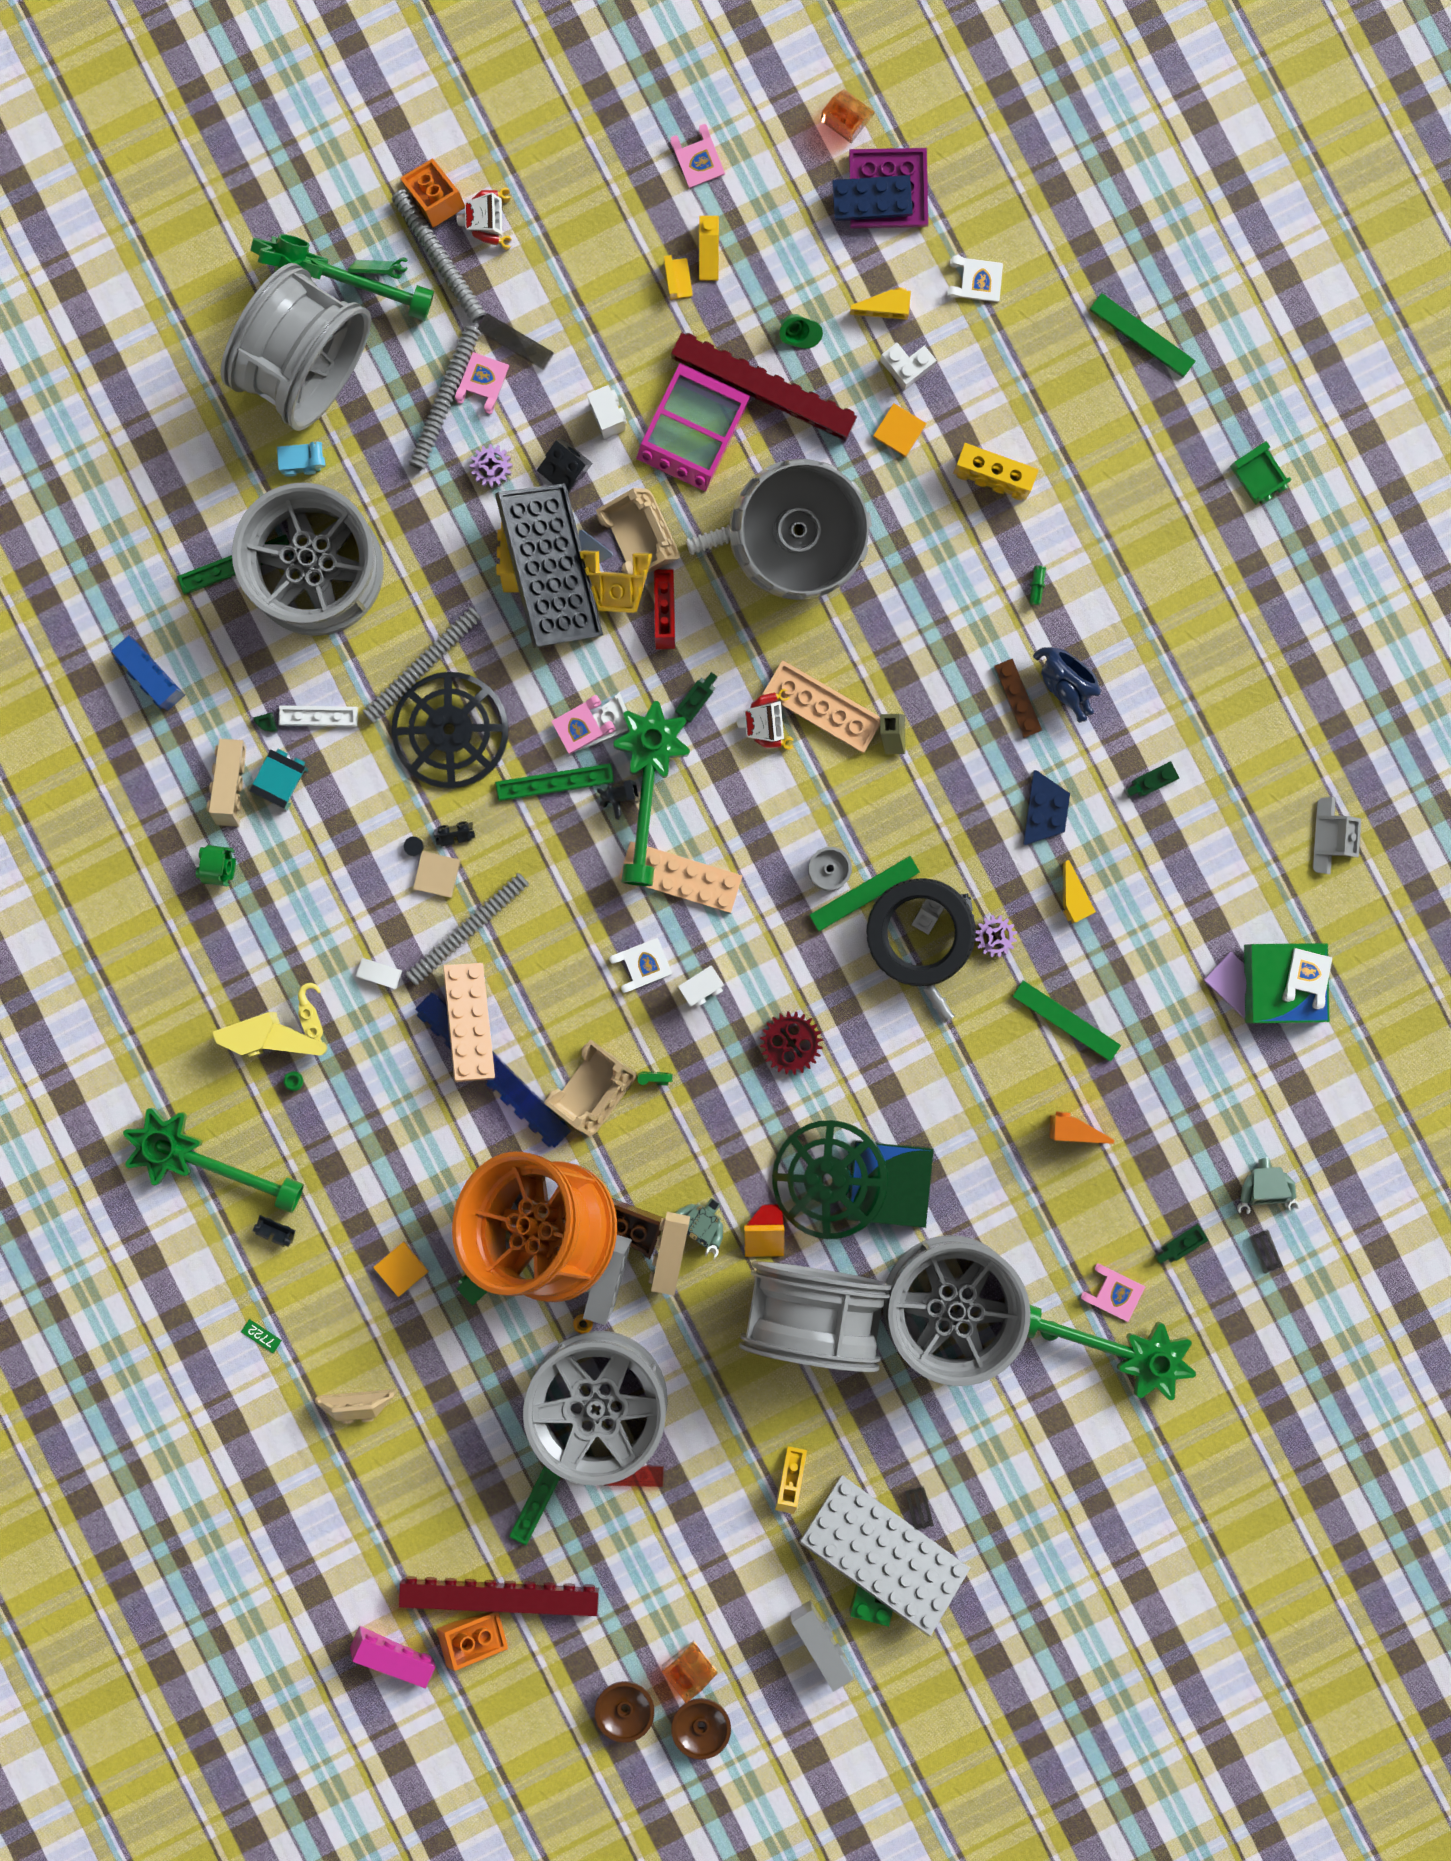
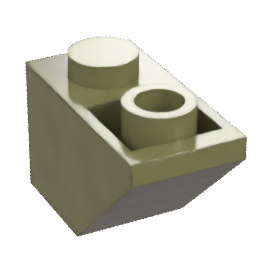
M880 714V734L885 754H905V715Z

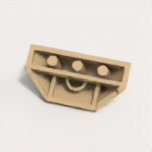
M389 1389L318 1395L315 1398V1403L336 1421L342 1420V1423H352L354 1419H362V1422H369L378 1416L397 1393V1390Z

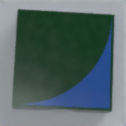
M854 1140L853 1148L855 1149L863 1140ZM875 1142L881 1150L887 1166L888 1189L884 1204L872 1222L926 1228L934 1149L932 1147ZM867 1148L860 1156L866 1165L868 1178H880L878 1162L872 1150ZM854 1160L851 1163V1177L862 1178L859 1165ZM851 1185L848 1198L853 1203L859 1196L861 1186ZM868 1186L866 1196L859 1206V1209L866 1216L869 1215L876 1204L880 1186ZM853 1214L846 1217L847 1220L859 1221Z

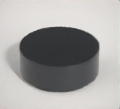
M409 837L404 842V850L410 856H418L424 850V843L418 837Z

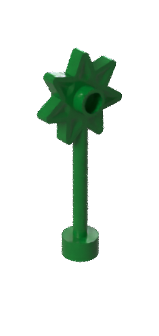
M280 234L278 238L271 236L270 241L253 238L250 251L259 255V263L275 266V272L284 265L296 263L307 270L311 277L315 279H320L321 275L409 305L408 316L426 321L434 295L433 290L417 285L414 294L329 265L327 258L309 253L310 244L296 236Z
M658 701L652 703L645 717L625 711L623 719L629 733L613 742L615 749L632 754L630 773L632 775L643 770L633 864H623L621 882L628 885L653 886L655 868L647 866L645 863L655 771L662 778H666L669 771V758L687 757L690 753V749L677 738L686 724V719L679 717L665 720Z
M148 1108L145 1114L144 1128L126 1129L123 1131V1135L136 1147L135 1151L126 1161L125 1166L127 1168L147 1166L152 1185L160 1184L168 1170L182 1176L189 1175L191 1169L188 1163L277 1197L275 1207L289 1213H293L304 1188L303 1183L287 1177L281 1186L192 1151L202 1145V1140L184 1134L187 1119L185 1112L178 1113L165 1121L155 1108Z
M1030 1305L1028 1338L1032 1339L1038 1330L1125 1358V1360L1117 1364V1368L1121 1372L1136 1376L1134 1394L1139 1398H1143L1153 1389L1157 1388L1165 1398L1172 1401L1175 1399L1176 1379L1194 1378L1196 1376V1372L1182 1360L1192 1345L1191 1340L1185 1337L1170 1340L1166 1327L1161 1322L1155 1323L1148 1339L1128 1333L1126 1335L1130 1345L1128 1347L1041 1319V1308Z

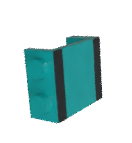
M270 749L249 791L288 810L291 805L289 800L303 772H308L309 768L304 766L306 762L296 757L294 760L287 758L288 753L277 749L276 752Z

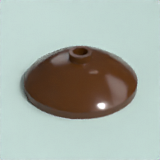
M621 1681L613 1683L605 1688L597 1699L595 1706L596 1723L602 1733L611 1740L622 1743L636 1741L648 1732L654 1720L655 1709L650 1694L642 1686L634 1682ZM627 1705L629 1709L625 1711L622 1709V1706Z
M706 1698L693 1699L684 1703L675 1713L671 1727L672 1738L677 1748L686 1756L698 1760L709 1759L718 1755L727 1746L731 1735V1722L725 1709L717 1702ZM703 1722L705 1726L699 1727L698 1723Z

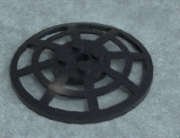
M460 672L436 673L421 679L411 686L412 688L408 689L400 699L392 719L391 733L393 745L404 767L420 781L431 786L448 789L462 788L475 784L490 774L501 761L509 736L507 714L495 692L481 680ZM452 677L475 683L482 690L475 696H472L463 690L452 689ZM444 678V689L431 692L424 698H421L414 692L418 687L429 681ZM452 694L462 696L468 699L469 702L462 709L452 706ZM488 694L498 707L502 724H490L488 714L480 703ZM444 695V706L434 710L427 704L434 697ZM409 697L417 705L411 713L408 727L397 728L400 711ZM475 707L481 713L484 724H472L468 714ZM420 709L429 715L426 726H414ZM447 724H452L455 727L454 732L450 735L444 732V727ZM473 732H484L482 742L479 748L476 749L469 743ZM490 732H502L499 749L490 762L482 755L488 744ZM415 734H426L430 742L423 752L416 742ZM409 735L412 748L418 755V758L412 765L409 764L401 751L398 736ZM464 748L472 755L462 762L454 763V752ZM435 749L445 752L446 764L436 762L430 759L429 756ZM476 760L485 767L480 773L471 778L455 781V770L467 767ZM424 762L434 768L447 770L448 782L430 779L417 770Z

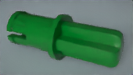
M1034 566L1033 580L1030 583L1032 588L1029 603L1031 605L1038 606L1041 604L1043 588L1046 586L1044 579L1047 568L1044 566Z

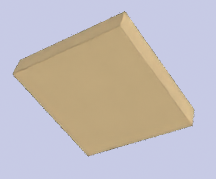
M422 851L413 889L452 898L461 860Z

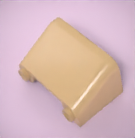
M632 488L596 509L599 523L612 529L626 560L622 565V573H633L634 553L652 554L648 573L680 558L677 546L656 500L648 489Z
M590 1039L582 1048V1057L585 1060L562 1091L560 1089L552 1090L544 1102L545 1105L574 1128L588 1136L594 1135L600 1129L636 1078L635 1071Z

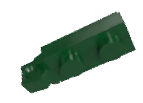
M711 672L706 680L702 677L700 680H697L674 712L691 723L714 693L715 687L713 684L718 676Z
M1170 761L1135 778L1132 781L1134 786L1124 791L1127 797L1138 793L1139 797L1145 796L1179 779V776Z
M1196 1223L1161 1246L1162 1251L1154 1257L1160 1264L1166 1260H1169L1171 1263L1181 1259L1209 1240L1199 1223Z

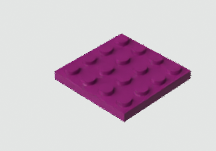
M927 148L849 149V179L910 175L913 211L912 216L850 220V228L928 227Z

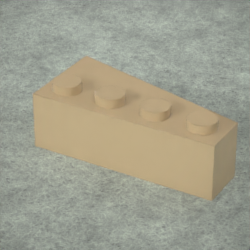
M219 738V745L215 746V756L217 759L216 763H213L212 766L214 780L210 782L209 786L211 800L207 802V812H209L216 825L240 827V820L237 819V810H241L242 804L239 791L243 790V777L240 776V773H244L246 745L243 740Z
M667 1212L666 1218H661L659 1230H662L663 1233L662 1237L658 1236L656 1248H659V1253L654 1254L652 1265L656 1266L655 1272L651 1271L649 1283L652 1284L651 1291L675 1295L690 1216Z

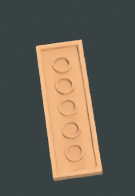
M783 660L763 692V695L773 692L777 694L780 690L787 689L788 691L781 693V697L783 699L790 698L786 701L778 699L777 702L781 701V706L863 754L880 726V717Z
M630 841L623 864H633L635 842ZM647 846L645 865L652 866L655 869L653 886L644 887L731 913L742 875ZM622 866L621 873H620V876H619V879H621V880H622L623 866Z
M483 963L444 965L443 974L454 1082L494 1079L495 1073Z

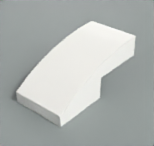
M926 899L912 926L929 935L944 907L933 900Z
M362 958L356 976L396 989L402 970Z

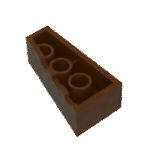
M612 1198L617 1217V1235L632 1239L630 1246L650 1259L661 1232L659 1228L661 1218L663 1217Z

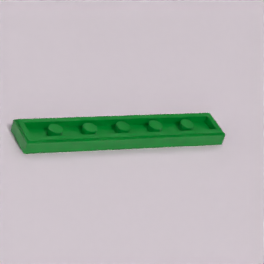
M1103 293L1099 295L1091 306L1090 311L1181 377L1184 378L1196 360Z
M286 534L265 542V544L269 545L290 544ZM232 555L177 576L183 594L192 593L236 576Z
M609 763L497 781L495 783L498 801H506L614 783L612 765Z
M908 856L809 914L817 930L821 931L881 896L892 886L917 875L920 871L912 857Z
M1022 980L1012 995L1013 998L1110 1062L1121 1047L1119 1043L1024 980Z

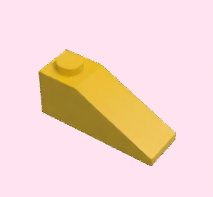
M699 216V281H719V216Z
M898 287L895 290L891 289L851 305L850 315L908 320L911 291Z
M1067 860L1063 862V907L1065 909L1063 914L1066 920H1071L1073 924L1096 913L1072 864Z
M787 1447L775 1510L791 1514L795 1513L807 1450Z

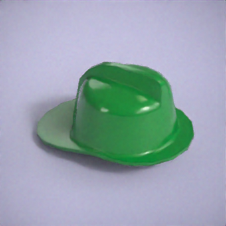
M791 314L780 321L779 337L783 343L808 349L816 346L822 339V327L814 320L804 318L798 314Z

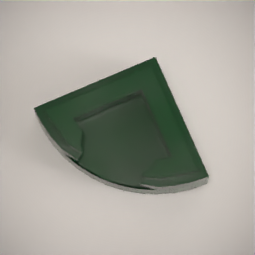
M272 712L253 717L256 725L262 730L272 733L278 732Z

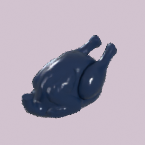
M1042 647L1033 654L1035 660H1040L1042 656H1045L1047 659L1042 668L1041 675L1049 691L1059 701L1073 710L1079 723L1087 721V716L1094 714L1089 699L1093 695L1099 696L1101 694L1100 685L1095 674L1084 663L1063 649ZM1081 703H1082L1083 709H1084L1083 712H1082V710H1081V708H1080V704H1081Z

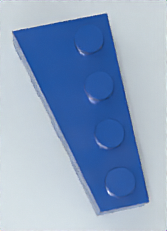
M128 635L111 650L115 655L113 659L120 666L124 665L128 671L126 673L134 681L137 680L141 684L139 687L154 699L153 702L158 708H164L169 711L185 696L183 691L133 637Z

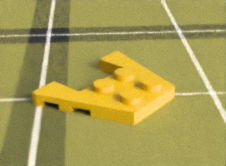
M580 551L581 559H584L586 575H589L592 584L591 590L598 611L637 612L652 554L634 553L633 573L600 572L599 551Z

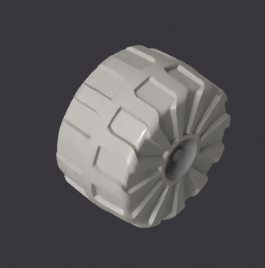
M790 459L768 466L757 473L744 486L731 512L729 522L731 549L735 559L746 576L754 584L778 597L804 600L817 598L836 590L850 579L860 563L864 561L869 549L867 543L869 527L872 526L871 515L866 510L861 497V490L854 481H850L836 467L825 462L810 459ZM796 524L801 525L803 528L800 536L796 535L793 531Z

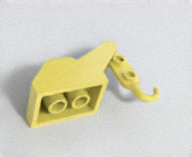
M306 983L301 986L298 992V1015L305 1034L281 1025L276 1012H267L213 1031L216 1043L240 1055H248V1058L263 1054L264 1049L318 1056L324 1055L327 1052V1045L321 1041L323 1028L315 1007L307 1000L305 995L306 990L310 988L320 993L319 987L313 983Z

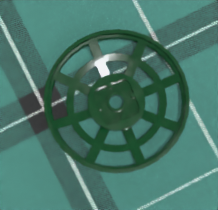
M817 1121L799 1128L783 1143L773 1166V1191L780 1210L786 1219L797 1229L816 1238L839 1239L863 1230L878 1215L887 1195L888 1170L881 1150L863 1130L842 1121ZM826 1126L825 1138L814 1140L805 1146L797 1138L810 1129ZM839 1127L851 1131L859 1136L863 1142L854 1149L846 1142L833 1139L834 1128ZM791 1143L797 1150V1153L790 1163L788 1174L778 1173L781 1157ZM824 1144V1156L814 1160L808 1153V1150ZM833 1145L842 1147L849 1154L843 1160L833 1157L832 1147ZM867 1148L872 1150L878 1162L880 1178H868L866 1165L860 1156ZM802 1157L808 1164L804 1175L794 1174L796 1164ZM854 1160L859 1165L862 1178L851 1177L848 1165ZM826 1174L832 1177V1183L829 1186L823 1182V1177ZM777 1181L788 1182L789 1193L796 1204L789 1212L784 1207L780 1198ZM793 1182L804 1183L807 1194L801 1200L797 1197ZM851 1185L861 1186L859 1196L853 1203L846 1195ZM868 1186H880L876 1204L869 1215L866 1216L859 1209V1206L866 1196ZM812 1199L822 1203V1215L810 1211L805 1206ZM841 1201L847 1208L846 1211L840 1214L830 1216V1204ZM802 1211L810 1218L822 1221L823 1233L804 1227L794 1218ZM851 1214L860 1221L857 1226L847 1231L831 1233V1221L844 1219Z

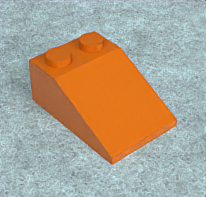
M433 158L400 178L418 208L433 228L465 209V204L458 189Z
M1056 1111V1115H1050V1139L1114 1144V1139L1076 1117L1070 1116L1071 1113Z
M488 1612L465 1618L436 1629L446 1667L453 1671L508 1649L499 1612Z

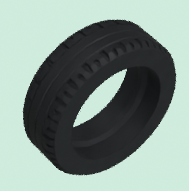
M917 878L892 886L877 899L868 917L866 938L872 958L886 975L906 985L931 986L949 979L965 965L974 947L976 926L969 905L954 888L938 880ZM919 898L933 900L942 905L950 914L955 928L954 941L949 952L940 961L925 966L909 964L899 958L893 951L888 939V925L895 910L903 903Z

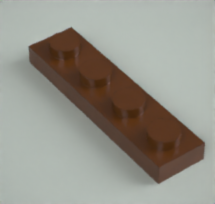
M1013 658L995 665L994 669L1022 737L1026 738L1042 731Z

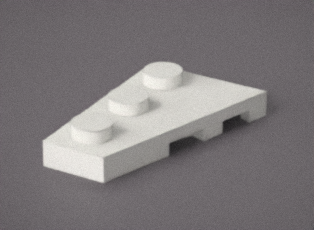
M620 692L593 714L599 728L606 722L611 721L616 730L579 750L628 732L623 719V714L627 709Z

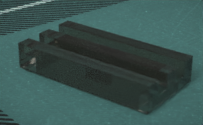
M1268 1229L1249 1236L1264 1274L1283 1267ZM1263 1235H1265L1267 1239V1242L1269 1244L1276 1264H1273L1270 1253L1264 1241ZM1256 1238H1259V1241L1269 1263V1267H1266L1265 1262L1255 1240Z
M921 1486L905 1490L914 1529L919 1530L920 1528L924 1529L928 1526H934L925 1487ZM920 1491L922 1493L928 1517V1522H925L918 1496V1492ZM912 1493H914L921 1521L920 1524H917L910 1497Z

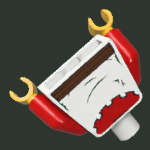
M502 188L500 192L497 190H481L472 200L465 203V213L457 215V223L460 227L465 226L466 230L472 233L474 238L492 245L501 244L503 249L509 250L511 246L505 245L503 241H512L511 237L504 236L499 238L502 235L501 202L508 203L510 201V196H503V194H509V189Z
M782 689L777 694L773 692L761 695L751 703L749 709L745 710V717H738L737 719L738 727L746 728L747 737L753 738L756 743L764 748H780L781 746L788 750L793 748V745L788 746L785 744L786 741H793L794 739L790 736L784 738L781 701L777 702L778 699L786 701L790 698L783 699L781 697V693L788 691L787 689Z

